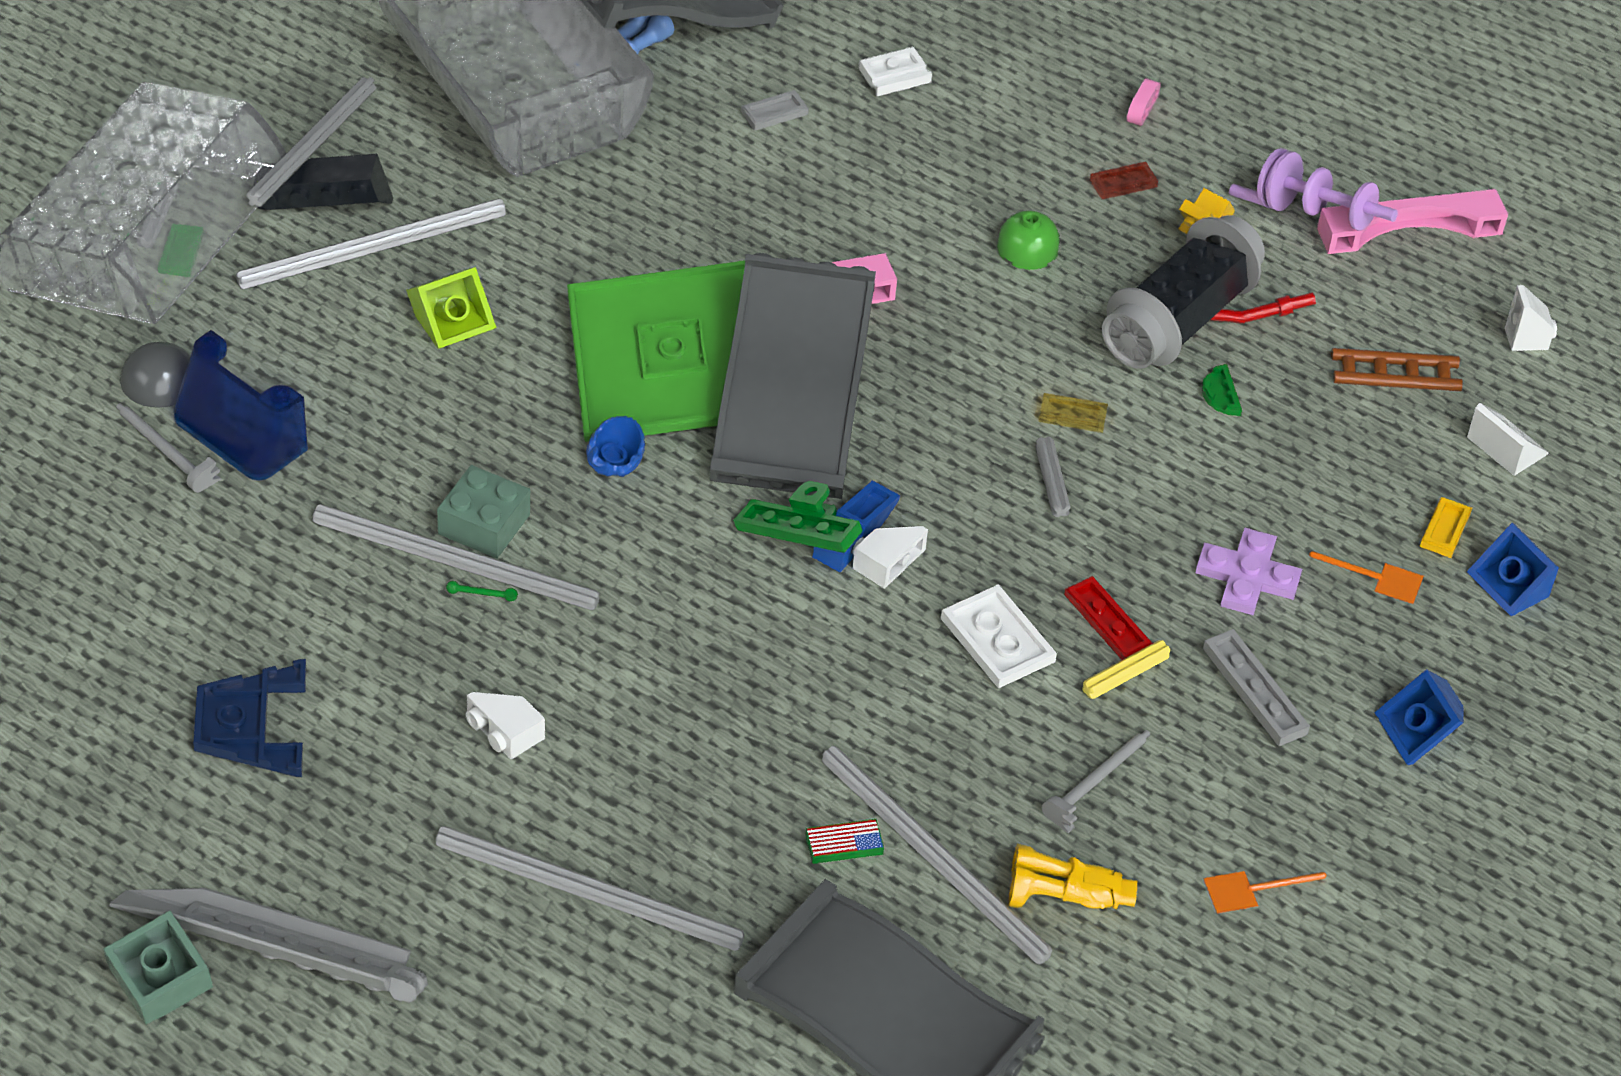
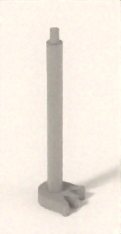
M121 403L117 404L116 408L120 411V415L188 475L187 485L194 492L199 493L222 480L217 475L220 469L211 457H207L204 462L195 467L130 407L124 406Z
M1145 730L1142 734H1136L1064 797L1052 796L1042 805L1044 816L1065 832H1071L1075 828L1073 823L1077 820V817L1072 814L1077 809L1073 804L1144 745L1146 738L1150 736V732Z

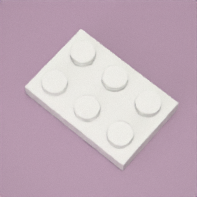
M999 584L949 606L941 612V620L997 688H1001L1056 661L1057 653Z

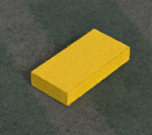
M1441 497L1421 540L1420 547L1452 558L1471 515L1472 507Z

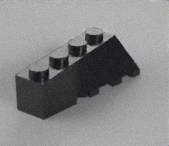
M378 154L308 158L258 208L277 210L377 202L392 204L393 195ZM279 161L258 162L250 188L252 189Z

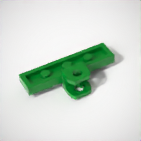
M807 481L798 487L789 498L791 507L751 499L733 520L738 531L842 553L848 550L863 531L858 520L836 516V506L823 503L829 496V487L827 484ZM812 491H817V492H816L815 494H813V495H809V496L807 495L808 493H810V492H812Z

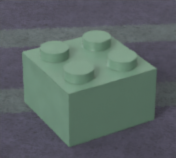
M470 465L437 508L438 534L498 559L530 515V489Z
M171 911L164 913L103 948L109 969L146 1025L213 988L207 965Z

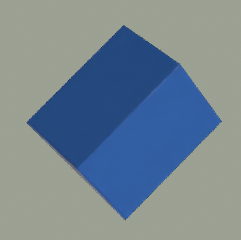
M1511 523L1469 568L1467 573L1510 616H1513L1550 596L1559 567L1519 527Z

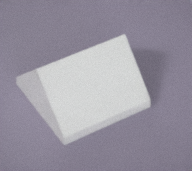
M1481 403L1475 408L1467 438L1513 476L1549 453L1502 414Z

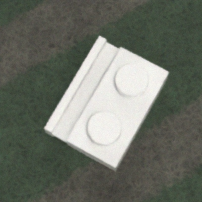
M914 47L863 59L859 63L860 72L870 87H874L876 96L931 83L932 79L931 71H927L925 62Z

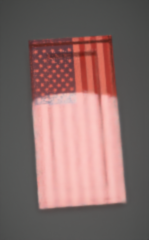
M1146 161L1090 174V181L1102 200L1157 188L1159 182Z

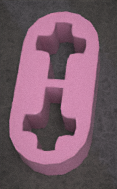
M1147 78L1144 79L1129 107L1127 122L1139 126L1143 125L1158 98L1161 85L1159 82Z

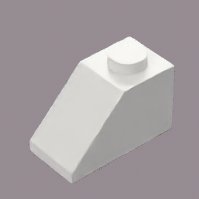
M1517 285L1505 325L1511 350H1549L1551 340L1557 334L1556 321L1551 319L1548 307L1524 285Z
M923 526L874 529L866 538H860L854 545L852 550L854 555L852 569L885 589L925 551L928 529Z

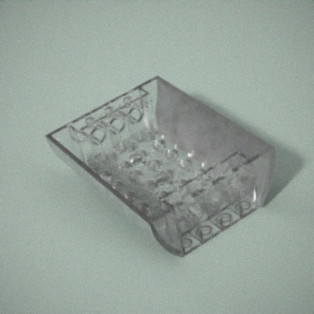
M378 0L384 15L501 166L516 177L626 139L640 119L650 97L654 73L616 28H604L580 0ZM510 79H516V80H520V81L510 82V81H508V80H510Z

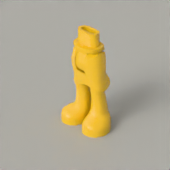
M1016 845L1012 861L1011 877L1013 878L1009 891L1008 907H1023L1031 895L1056 897L1064 902L1078 903L1093 909L1109 907L1117 909L1119 905L1135 906L1137 881L1122 878V873L1114 872V870L1098 865L1085 864L1075 857H1071L1065 862L1039 853L1030 846ZM1037 873L1048 874V875H1053V876H1058V877L1066 878L1067 881H1062V880L1054 879V878L1047 877V876H1044V875H1040V874H1037Z

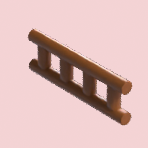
M1332 348L1331 350L1332 360L1342 361L1343 371H1334L1333 373L1334 383L1462 391V379L1451 378L1450 368H1459V356ZM1355 362L1374 363L1375 373L1356 372ZM1387 364L1405 365L1406 375L1388 374ZM1418 366L1437 367L1438 377L1419 376Z

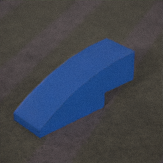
M872 480L836 512V516L858 520L863 530L862 533L845 553L814 547L812 558L841 572L853 559L852 550L856 542L862 537L866 538L874 529L880 528L898 503L900 495Z

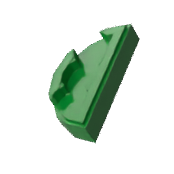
M1224 364L1214 367L1213 371L1203 379L1202 396L1207 404L1216 411L1226 415L1241 416V404L1228 365Z

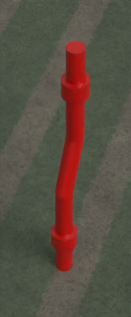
M1313 292L1292 298L1284 296L1276 298L1273 303L1243 311L1222 309L1211 320L1246 323L1276 314L1281 317L1292 314L1295 309L1316 304V298Z

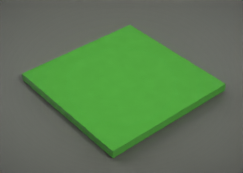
M745 261L567 284L585 442L590 441L592 433L605 420L616 416L632 417L640 425L644 436L718 425L739 307Z

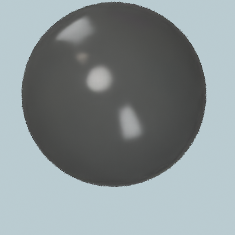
M151 342L137 348L125 361L120 375L121 388L130 400L139 405L154 408L169 407L183 402L195 392L200 380L198 367L190 354L181 347L169 342Z

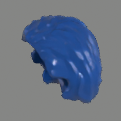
M616 416L605 420L592 433L591 439L587 444L586 453L589 465L598 474L607 477L614 475L622 477L635 470L640 464L645 451V436L640 425L632 417Z

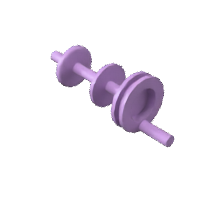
M1283 148L1275 150L1267 158L1259 175L1257 191L1237 184H1232L1229 189V195L1262 205L1269 209L1271 208L1275 211L1285 210L1292 203L1298 192L1303 193V209L1305 213L1311 216L1319 214L1321 208H1325L1328 201L1350 208V225L1358 231L1364 230L1371 223L1374 216L1394 222L1398 215L1396 209L1378 204L1379 189L1372 182L1362 184L1355 195L1351 196L1332 190V174L1330 170L1324 167L1317 168L1307 182L1303 181V161L1301 156L1296 152Z

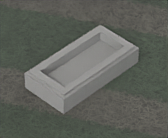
M795 90L741 106V113L754 131L808 115L809 108Z

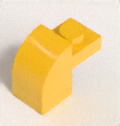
M1203 188L1195 203L1185 199L1179 208L1184 221L1178 230L1187 234L1189 228L1199 219L1206 217L1220 218L1226 215L1232 216L1235 210L1230 201Z

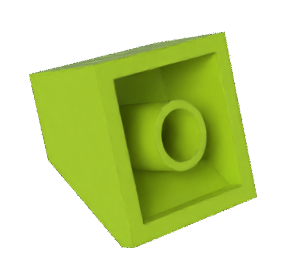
M476 267L463 269L406 290L415 317L438 349L497 328Z

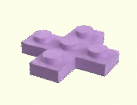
M1244 528L1237 551L1204 543L1195 573L1227 582L1221 607L1254 615L1261 591L1294 600L1302 569L1270 560L1277 536Z

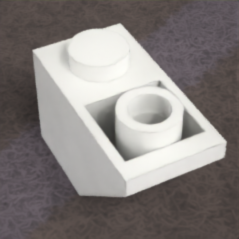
M472 692L467 695L466 718L473 729H481L488 736V741L495 751H503L510 759H513L545 739V718L523 696Z

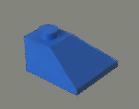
M1427 669L1374 712L1407 765L1414 764L1464 723V706L1448 681Z

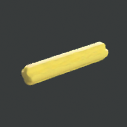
M1158 640L1084 680L1082 690L1090 699H1095L1168 659L1170 648L1163 640Z

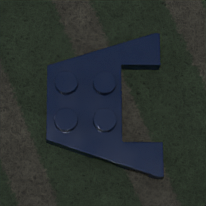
M306 659L293 661V666L278 670L276 666L264 668L262 674L243 678L241 674L197 686L193 740L194 751L294 777H302L303 743H266L268 693H306Z

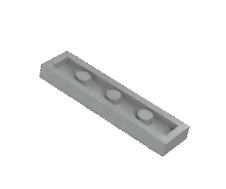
M1234 629L1204 641L1203 650L1278 746L1308 735L1310 725Z

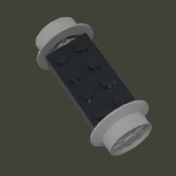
M1231 215L1220 218L1206 217L1196 221L1189 228L1186 244L1136 288L1127 287L1119 289L1110 297L1107 304V317L1102 324L1103 339L1110 352L1123 364L1137 369L1146 368L1150 364L1153 366H1165L1172 363L1179 356L1182 345L1237 295L1250 292L1258 284L1261 276V264L1265 257V249L1257 231L1245 220Z

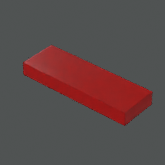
M1093 576L1065 589L1064 595L1121 660L1153 644Z

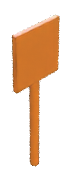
M1314 551L1309 553V556L1378 579L1375 592L1411 604L1415 601L1424 577L1423 575L1385 563L1380 574Z
M1245 871L1203 879L1218 914L1257 907L1258 903L1253 891L1325 879L1327 875L1325 872L1252 885H1250Z

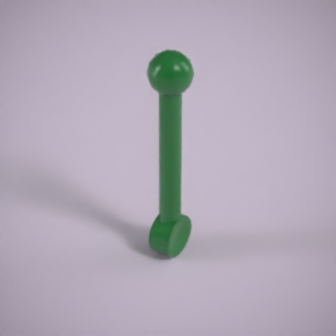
M454 580L446 585L447 591L451 594L466 592L502 597L507 601H515L518 597L517 590L513 588L500 591L459 585Z

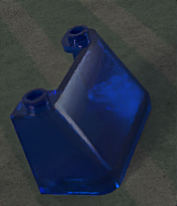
M210 330L199 337L194 343L173 409L175 423L246 477L258 481L266 480L308 450L304 396L285 385L270 387L261 394L219 364V361L227 354V344L221 336Z

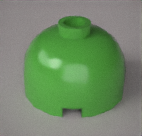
M1020 211L1011 215L1001 226L997 249L1003 259L1006 258L1012 262V266L1027 270L1042 269L1053 259L1057 258L1060 236L1056 225L1048 216L1036 211Z

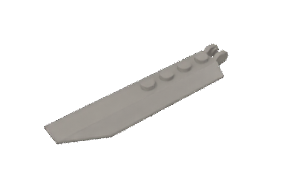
M211 889L125 890L110 903V907L152 920L171 911L182 929L260 952V955L268 959H283L293 962L301 969L319 970L328 973L337 980L355 981L364 984L366 988L373 991H389L394 1000H403L405 1003L414 1002L416 997L429 984L426 978L427 975L425 976L424 972L422 973L406 966L411 950Z

